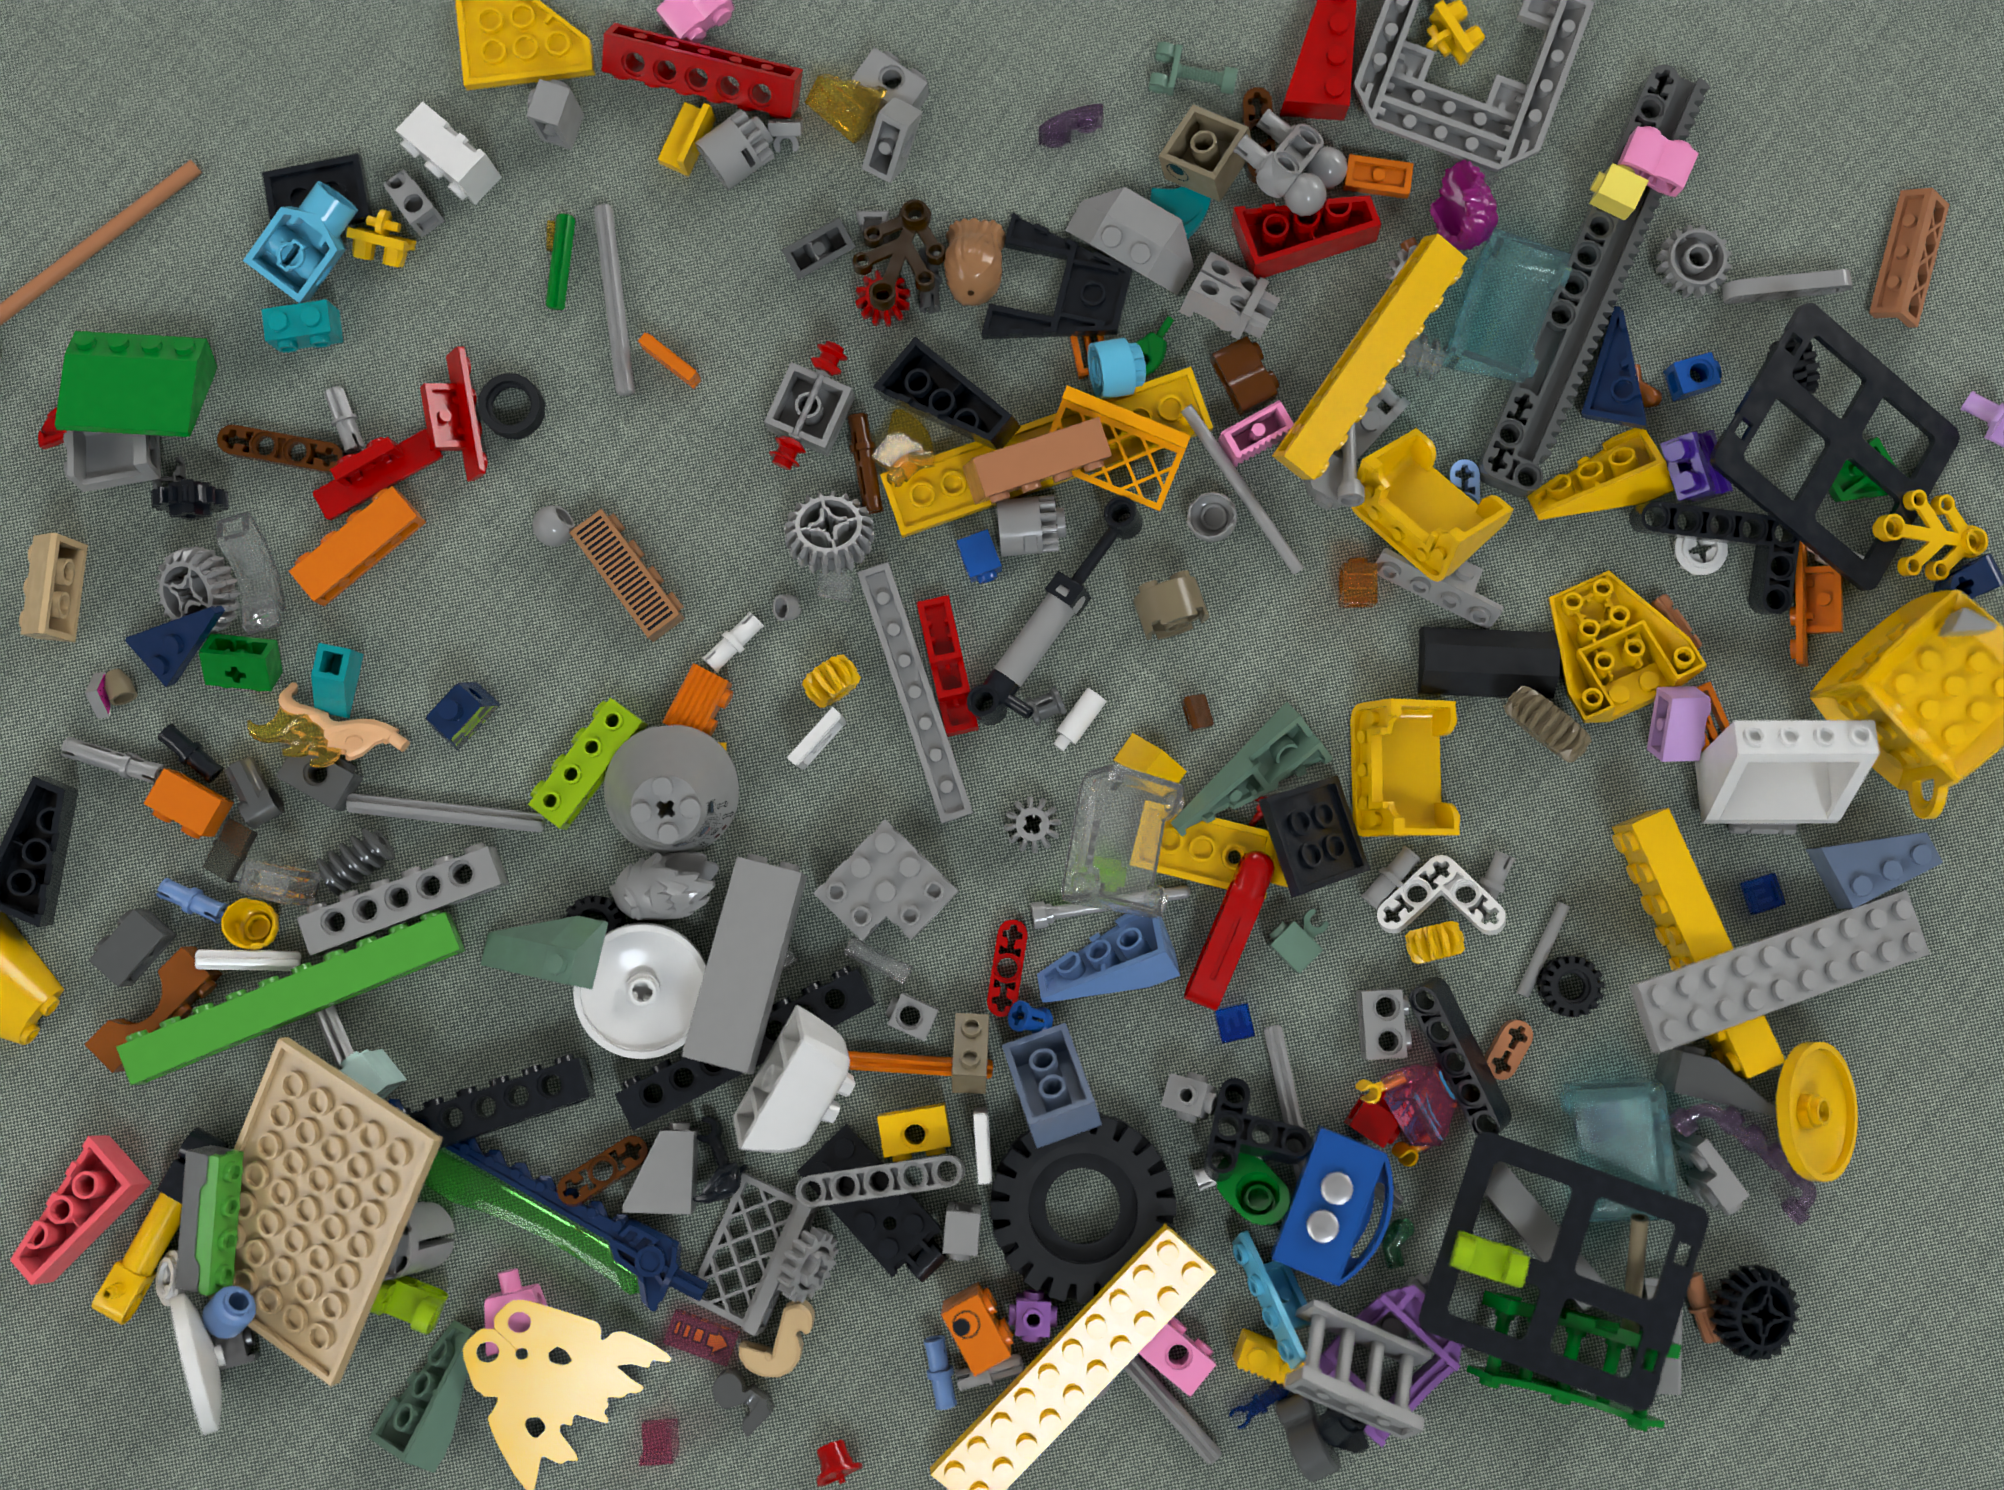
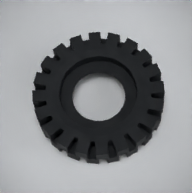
M1098 1112L1102 1122L1101 1126L1039 1148L1036 1147L1030 1130L1024 1134L1021 1133L1010 1145L1006 1155H1003L992 1184L990 1210L993 1233L998 1248H1001L1004 1253L1005 1261L1014 1273L1016 1271L1023 1276V1281L1036 1291L1040 1288L1048 1292V1297L1064 1302L1066 1298L1076 1299L1077 1303H1089L1164 1224L1173 1231L1175 1229L1173 1220L1174 1215H1176V1197L1172 1187L1174 1185L1161 1156L1139 1130L1136 1131L1129 1123L1114 1116L1113 1118L1105 1116L1101 1112ZM1078 1168L1092 1169L1105 1175L1115 1186L1120 1200L1119 1217L1113 1229L1102 1239L1087 1244L1073 1243L1058 1235L1051 1227L1045 1210L1047 1193L1053 1182L1065 1172Z

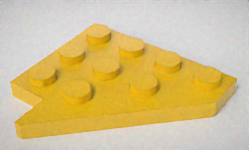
M455 0L463 84L466 90L538 82L539 79L550 81L552 79L559 80L595 75L593 48L590 39L540 0Z

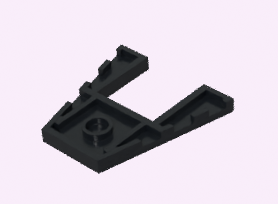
M1012 213L1005 239V248L1066 260L1067 263L1053 316L989 303L981 333L982 339L1117 335L1132 277V269L1096 251L1092 253L1078 246L1077 242L1069 238L1065 240L1050 233L1048 228L1037 223L1035 225L1021 219L1020 215Z

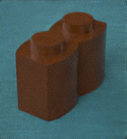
M1248 336L1212 353L1210 357L1212 367L1240 417L1274 400L1278 394L1276 389L1279 388V382L1273 371H1267L1262 365L1261 360L1264 359V355L1256 341L1252 343Z

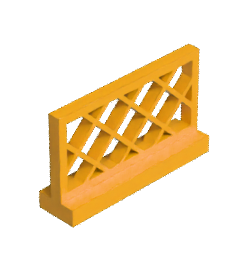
M1067 385L1049 433L1057 431L1058 428L1063 429L1061 420L1066 408L1079 413L1083 422L1086 421L1084 416L1091 419L1099 417L1101 423L1111 427L1115 439L1108 441V445L1117 443L1124 461L1105 468L1104 465L1101 471L1091 475L1085 474L1081 469L1072 471L1073 476L1160 511L1191 436ZM1115 428L1127 434L1118 437ZM1131 436L1140 438L1146 451L1127 459L1120 441ZM1146 441L1157 445V447L1149 450ZM1163 448L1177 453L1172 466L1158 472L1151 453ZM1148 455L1155 473L1136 481L1129 463ZM1126 464L1133 483L1121 488L1112 485L1108 472ZM1169 472L1163 484L1160 475ZM1104 474L1107 482L1095 477ZM1157 477L1162 489L1157 502L1144 498L1138 484ZM1135 486L1138 495L1127 491V489Z

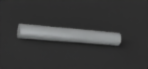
M1557 902L1516 991L1517 994L1529 998L1570 906Z

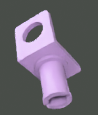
M1972 391L1960 410L1966 411L1987 422L1989 429L1984 438L2004 448V403L1998 405Z

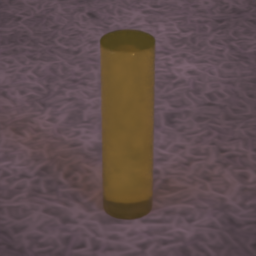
M547 221L546 251L552 252L554 221Z

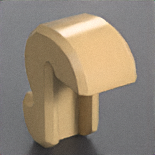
M797 1300V1302L790 1301L786 1304V1307L783 1309L774 1348L742 1340L739 1345V1358L744 1366L752 1373L762 1377H781L791 1372L799 1362L803 1352L804 1343L800 1331L808 1334L814 1325L815 1311L812 1305L807 1300L803 1303Z

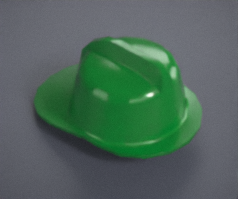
M1239 1153L1232 1176L1222 1182L1216 1181L1217 1189L1223 1198L1244 1219L1252 1224L1262 1226L1274 1224L1282 1219L1289 1210L1291 1198L1288 1187L1282 1179L1256 1156ZM1224 1157L1217 1168L1226 1169L1229 1167V1162Z

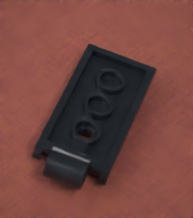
M846 1124L797 1172L804 1178L814 1174L882 1165L884 1163L851 1126ZM877 1171L873 1176V1184L878 1190L884 1191L889 1185V1178L882 1171ZM844 1176L839 1182L840 1191L845 1195H851L855 1190L853 1179ZM810 1181L808 1184L820 1197V1185ZM911 1193L827 1205L892 1278L898 1273L897 1270L906 1264L912 1274L924 1283L948 1259L940 1246L931 1239L935 1234L943 1230L942 1227ZM887 1217L895 1218L897 1222L895 1229L888 1230L884 1226V1221Z

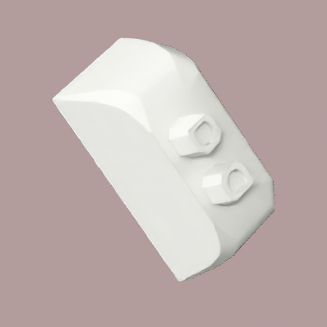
M798 1005L794 1008L733 1115L739 1149L769 1153L791 1152L799 1149L810 1141L821 1121L834 1123L840 1110L839 1102L833 1100L836 1094L847 1097L855 1087L854 1077L848 1073L850 1057L842 1036L830 1025Z

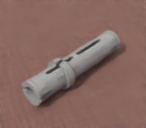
M67 737L61 747L63 751L61 753L62 757L119 773L120 777L126 779L133 777L155 784L162 772L161 770L165 768L163 764L144 760L135 753H120L73 737Z

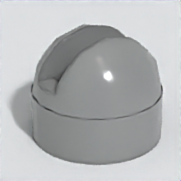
M790 594L776 596L773 602L775 617L779 621L796 619L802 611V608H799L800 600Z

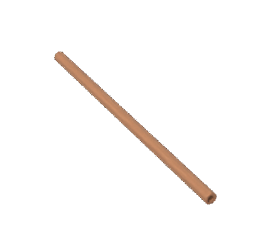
M189 160L0 303V326L202 174L192 160Z

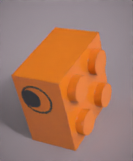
M979 1281L944 1300L941 1316L974 1377L1011 1357V1345L1014 1343L1012 1338L1014 1334L1005 1317L999 1320L996 1314L997 1302L989 1287L983 1289Z

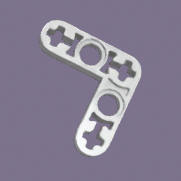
M1437 855L1431 858L1386 899L1377 911V918L1381 928L1388 933H1399L1436 899L1443 895L1484 934H1498L1506 924L1505 910L1453 859L1445 855ZM1447 865L1449 876L1446 878L1442 875L1438 876L1433 881L1434 886L1437 888L1432 890L1430 884L1423 877L1427 876L1430 881L1436 875V866L1444 868ZM1414 886H1421L1427 891V896L1421 902H1412L1407 896L1408 891ZM1461 887H1470L1476 892V896L1473 901L1462 903L1456 898V892ZM1402 898L1405 905L1412 911L1408 913L1407 909L1404 908L1398 914L1400 919L1398 923L1394 921L1386 923V912H1397L1401 908V903L1398 900ZM1484 899L1486 902L1482 903V908L1490 915L1494 912L1498 913L1496 915L1498 923L1494 925L1488 922L1485 925L1483 924L1484 915L1478 909L1475 910L1474 914L1470 911L1477 908L1481 900Z

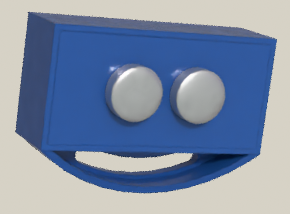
M1318 1125L1312 1146L1291 1197L1289 1210L1284 1216L1272 1248V1260L1336 1286L1346 1282L1364 1267L1380 1245L1391 1217L1394 1187L1387 1154L1383 1150ZM1379 1182L1383 1183L1384 1202L1379 1224L1363 1252L1356 1258L1352 1257L1350 1254L1351 1250L1363 1235L1370 1220L1374 1203L1375 1185Z

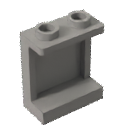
M68 430L63 435L64 444L67 449V461L64 462V472L67 479L72 481L82 492L161 479L160 436Z

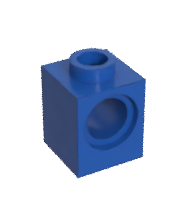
M1712 352L1674 362L1663 371L1673 402L1709 392L1722 383L1721 367L1718 361L1714 360ZM1690 370H1694L1700 375L1701 382H1696L1691 378Z
M988 529L956 541L971 583L978 581L979 584H985L998 578L997 573L1002 572V565Z

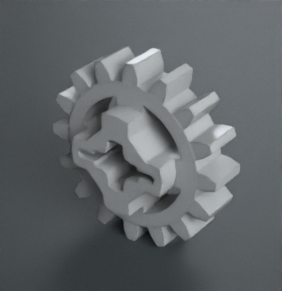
M812 1227L809 1233L807 1231L802 1232L801 1239H794L792 1250L785 1252L787 1259L779 1265L782 1273L777 1277V1281L780 1282L778 1290L783 1292L784 1296L794 1302L798 1300L803 1303L806 1297L813 1298L815 1291L823 1288L825 1278H830L831 1274L829 1271L836 1265L833 1257L839 1252V1249L835 1248L838 1241L833 1238L834 1235L822 1228Z

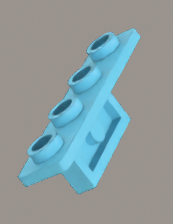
M1248 1230L1242 1231L1232 1242L1234 1257L1238 1264L1243 1266L1248 1277L1247 1284L1253 1296L1257 1297L1263 1309V1320L1266 1326L1272 1329L1276 1337L1280 1357L1293 1370L1298 1368L1306 1359L1305 1351L1295 1330L1311 1325V1323L1296 1317L1295 1314L1298 1308L1307 1304V1301L1291 1268L1277 1261L1263 1264Z

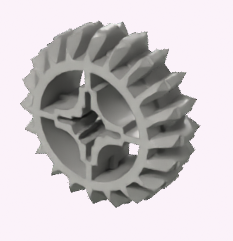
M834 490L830 496H824L819 491L816 499H812L807 495L805 504L796 502L795 512H789L788 522L784 526L786 547H788L792 559H798V564L801 568L809 565V570L812 574L818 569H822L825 577L829 570H835L840 575L844 567L852 571L854 562L863 564L864 555L870 554L871 544L874 541L873 520L869 517L867 508L861 507L858 498L849 501L847 493L841 497H836Z
M198 546L181 548L166 556L165 562L158 566L160 574L154 577L159 583V587L154 591L159 593L161 598L157 604H161L165 608L163 616L171 617V621L200 610L221 605L225 611L208 636L211 633L217 634L218 631L226 629L230 626V621L237 618L235 610L241 606L236 600V597L241 594V592L235 589V583L238 579L232 578L230 574L233 567L224 566V557L216 556L214 550Z

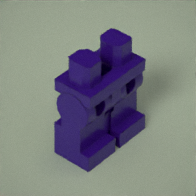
M1714 430L1703 433L1690 432L1660 443L1678 501L1686 499L1687 501L1692 500V502H1704L1733 491L1732 484L1711 466L1710 454L1717 443Z

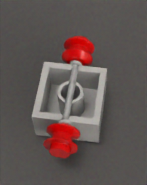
M826 341L825 345L817 344L821 354L819 357L811 358V362L817 369L816 372L793 362L790 363L764 420L768 431L780 436L775 437V441L779 444L777 451H769V454L774 457L772 463L783 469L791 470L792 466H800L795 459L797 454L806 453L804 447L829 457L855 399L851 387L829 378V375L841 374L842 371L837 365L839 361H847L848 359L843 354L844 348L831 341Z

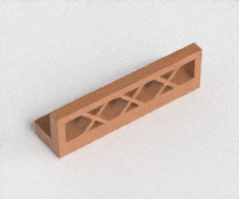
M1933 188L1900 191L1869 314L1874 318H1898L1908 328H1915L1919 325L1950 205Z

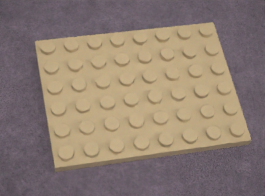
M283 1037L278 1038L233 1149L244 1151L233 1286L244 1288L254 1297L256 1314L248 1327L329 1386H333L341 1382L443 1138L291 1038ZM214 1294L209 1295L207 1297L211 1299L214 1296Z

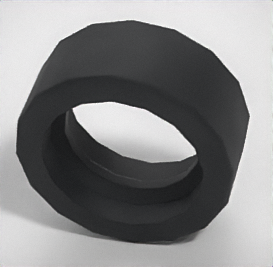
M503 373L493 377L483 386L478 397V410L482 421L497 435L506 439H522L532 435L540 427L545 416V402L541 392L526 377L516 373ZM509 388L523 390L531 401V409L528 416L522 422L515 425H506L499 422L493 412V403L496 397L502 391Z

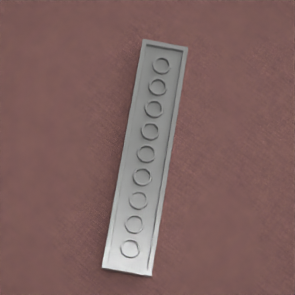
M1903 890L1866 902L1854 909L1843 910L1631 984L1629 987L1652 1053H1661L1927 956L1930 952L1908 891Z

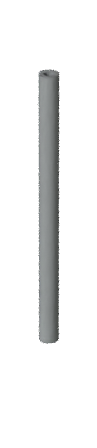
M1192 404L1181 411L1182 415L1291 573L1295 575L1301 571L1304 566Z

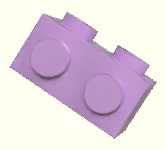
M1695 686L1657 687L1646 750L1662 762L1700 761L1701 749L1705 745L1704 732L1706 721L1711 712V697Z

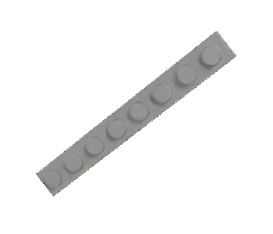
M889 562L859 571L857 574L941 824L971 815L973 811Z

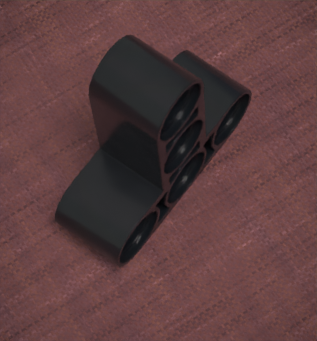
M1230 1078L1222 1084L1219 1091L1204 1161V1170L1206 1175L1214 1181L1222 1182L1228 1180L1234 1172L1239 1153L1296 1165L1306 1159L1312 1146V1138L1309 1132L1300 1126L1247 1114L1250 1088L1244 1080ZM1229 1091H1235L1241 1095L1243 1100L1239 1103H1231L1226 1099L1225 1094ZM1223 1123L1231 1124L1235 1128L1236 1133L1232 1136H1225L1219 1131L1218 1126ZM1256 1131L1266 1133L1269 1137V1142L1266 1144L1257 1143L1253 1139L1252 1133ZM1289 1139L1298 1140L1302 1144L1303 1150L1300 1152L1291 1151L1287 1147L1286 1141ZM1215 1156H1223L1228 1160L1229 1167L1218 1169L1213 1165L1211 1159Z

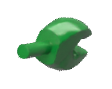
M1167 316L1156 334L1149 332L1135 342L1141 347L1143 355L1149 359V363L1146 366V377L1156 371L1165 358L1167 342L1163 337L1174 322V319L1170 316Z

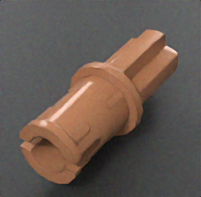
M1694 1272L1687 1292L1690 1304L1688 1311L1695 1317L1703 1342L1707 1344L1715 1343L1721 1339V1337L1713 1333L1717 1324H1714L1709 1319L1715 1314L1714 1309L1709 1304L1715 1302L1710 1300L1702 1273Z

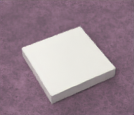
M832 707L787 758L794 765L805 770L845 726L846 719Z
M986 1107L974 1108L978 1185L990 1184L993 1171L988 1109Z

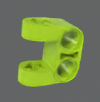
M1458 1231L1449 1265L1504 1284L1522 1288L1528 1270L1529 1256L1517 1248L1467 1232Z
M407 1275L383 1280L370 1312L378 1316L383 1313L410 1323L411 1329L428 1335L437 1326L447 1301L448 1293Z

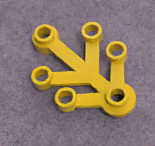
M1912 490L1904 494V507L1909 511L1916 510L1926 527L1905 524L1904 519L1898 514L1882 515L1877 518L1872 526L1874 536L1883 542L1895 541L1901 538L1926 542L1912 556L1899 559L1897 569L1900 575L1904 577L1918 575L1921 572L1922 566L1944 545L1954 547L1942 560L1930 561L1925 566V575L1931 581L1946 579L1949 571L1962 558H1976L1988 547L1986 532L1977 526L1966 524L1955 507L1953 497L1949 494L1933 497L1930 504L1923 490ZM1937 515H1945L1954 532L1947 531ZM1909 562L1911 564V570H1909L1908 568Z

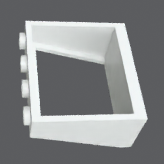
M1875 720L1733 721L1701 753L1700 761H1695L1701 823H1837L1842 819L1879 755Z

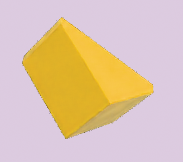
M1132 733L1114 758L1116 763L1167 799L1187 772L1162 749Z

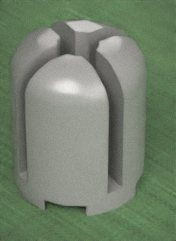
M422 1201L415 1203L383 1280L433 1269L446 1261L453 1250L455 1240L450 1238L426 1240L455 1232L454 1222L442 1206L433 1202L426 1203Z

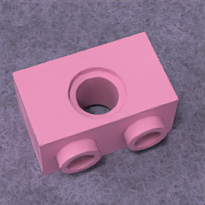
M1173 1317L1138 1354L1191 1397L1216 1366L1214 1358L1211 1356L1214 1351L1200 1338H1197L1195 1342L1185 1334L1187 1328L1178 1319ZM1174 1345H1183L1186 1347V1354L1181 1359H1172L1168 1356L1170 1348Z

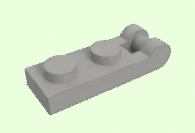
M1386 382L1384 388L1377 395L1372 396L1366 405L1368 407L1366 414L1359 422L1355 423L1356 460L1368 450L1411 403L1404 396L1400 398L1393 392L1392 389L1394 387L1389 382ZM1382 400L1392 408L1387 414L1377 407ZM1343 446L1339 450L1334 451L1333 455L1343 459Z

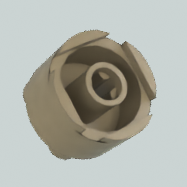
M1188 570L1171 575V580L1159 584L1157 580H1152L1138 587L1140 593L1133 599V603L1147 640H1151L1152 634H1156L1158 640L1182 634L1193 629L1191 622L1200 619L1202 624L1209 618V613L1195 577L1190 576Z

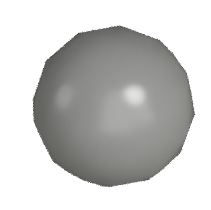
M548 505L538 510L533 517V533L537 540L544 545L558 547L568 542L572 537L569 532L575 528L574 521L562 507Z

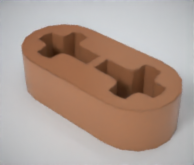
M1512 1019L1506 1021L1500 1027L1484 1056L1494 1078L1506 1080L1516 1072L1533 1040V1031L1526 1022ZM1520 1026V1034L1524 1038L1522 1041L1515 1040L1511 1048H1509L1508 1046L1512 1040V1036L1508 1034L1511 1028L1518 1029ZM1505 1051H1507L1508 1053L1504 1058V1063L1508 1065L1505 1071L1499 1069L1497 1073L1494 1072L1496 1066L1492 1063L1493 1059H1501Z

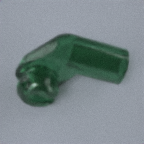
M1404 1218L1393 1221L1387 1228L1381 1241L1389 1269L1405 1265L1400 1247L1415 1231L1414 1224L1409 1219Z

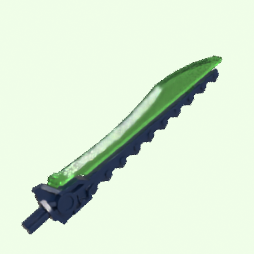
M389 1098V1101H387L399 1110L404 1109L400 1099ZM422 1119L419 1123L429 1129L428 1122ZM476 1138L446 1147L449 1151L609 1241V1247L441 1150L437 1151L424 1182L432 1190L450 1202L492 1215L540 1236L616 1283L629 1295L640 1293L641 1302L651 1311H657L659 1303L663 1301L670 1287L699 1302L705 1294L709 1283L680 1268L682 1265V1260H680V1241L634 1218L629 1219L628 1214H617L613 1218L609 1217L602 1201H591L588 1205L581 1204L577 1207L564 1205L558 1197L557 1187L551 1175H540V1178L534 1179L526 1163L515 1162V1165L508 1166L501 1150L490 1149L486 1154L482 1153ZM567 1188L568 1191L564 1193L565 1197L572 1195L574 1199L580 1196L576 1188Z

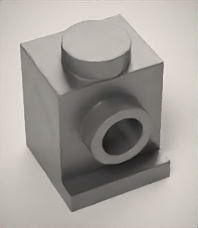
M248 1326L233 1338L223 1339L212 1335L214 1346L221 1344L226 1365L219 1367L220 1370L253 1362L260 1357L259 1350L251 1351V1346L255 1345L254 1331Z

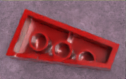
M1317 0L1279 116L1344 121L1350 106L1357 0Z

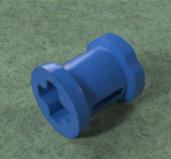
M1020 1000L1015 1002L1010 1008L1008 1023L1010 1028L1015 1031L1028 1030L1034 1034L1051 1028L1053 1025V1015L1048 1008H1033L1029 1003Z

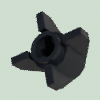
M1327 1407L1325 1413L1319 1416V1433L1329 1445L1355 1454H1361L1369 1449L1364 1432L1368 1424Z

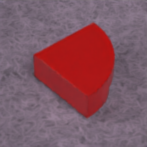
M57 407L48 413V418L38 433L39 447L44 450L64 443L63 435L67 430H57L55 427Z

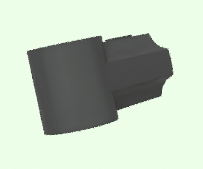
M253 757L238 760L224 770L240 800L238 808L248 826L254 829L285 812L282 800L276 791L268 786Z

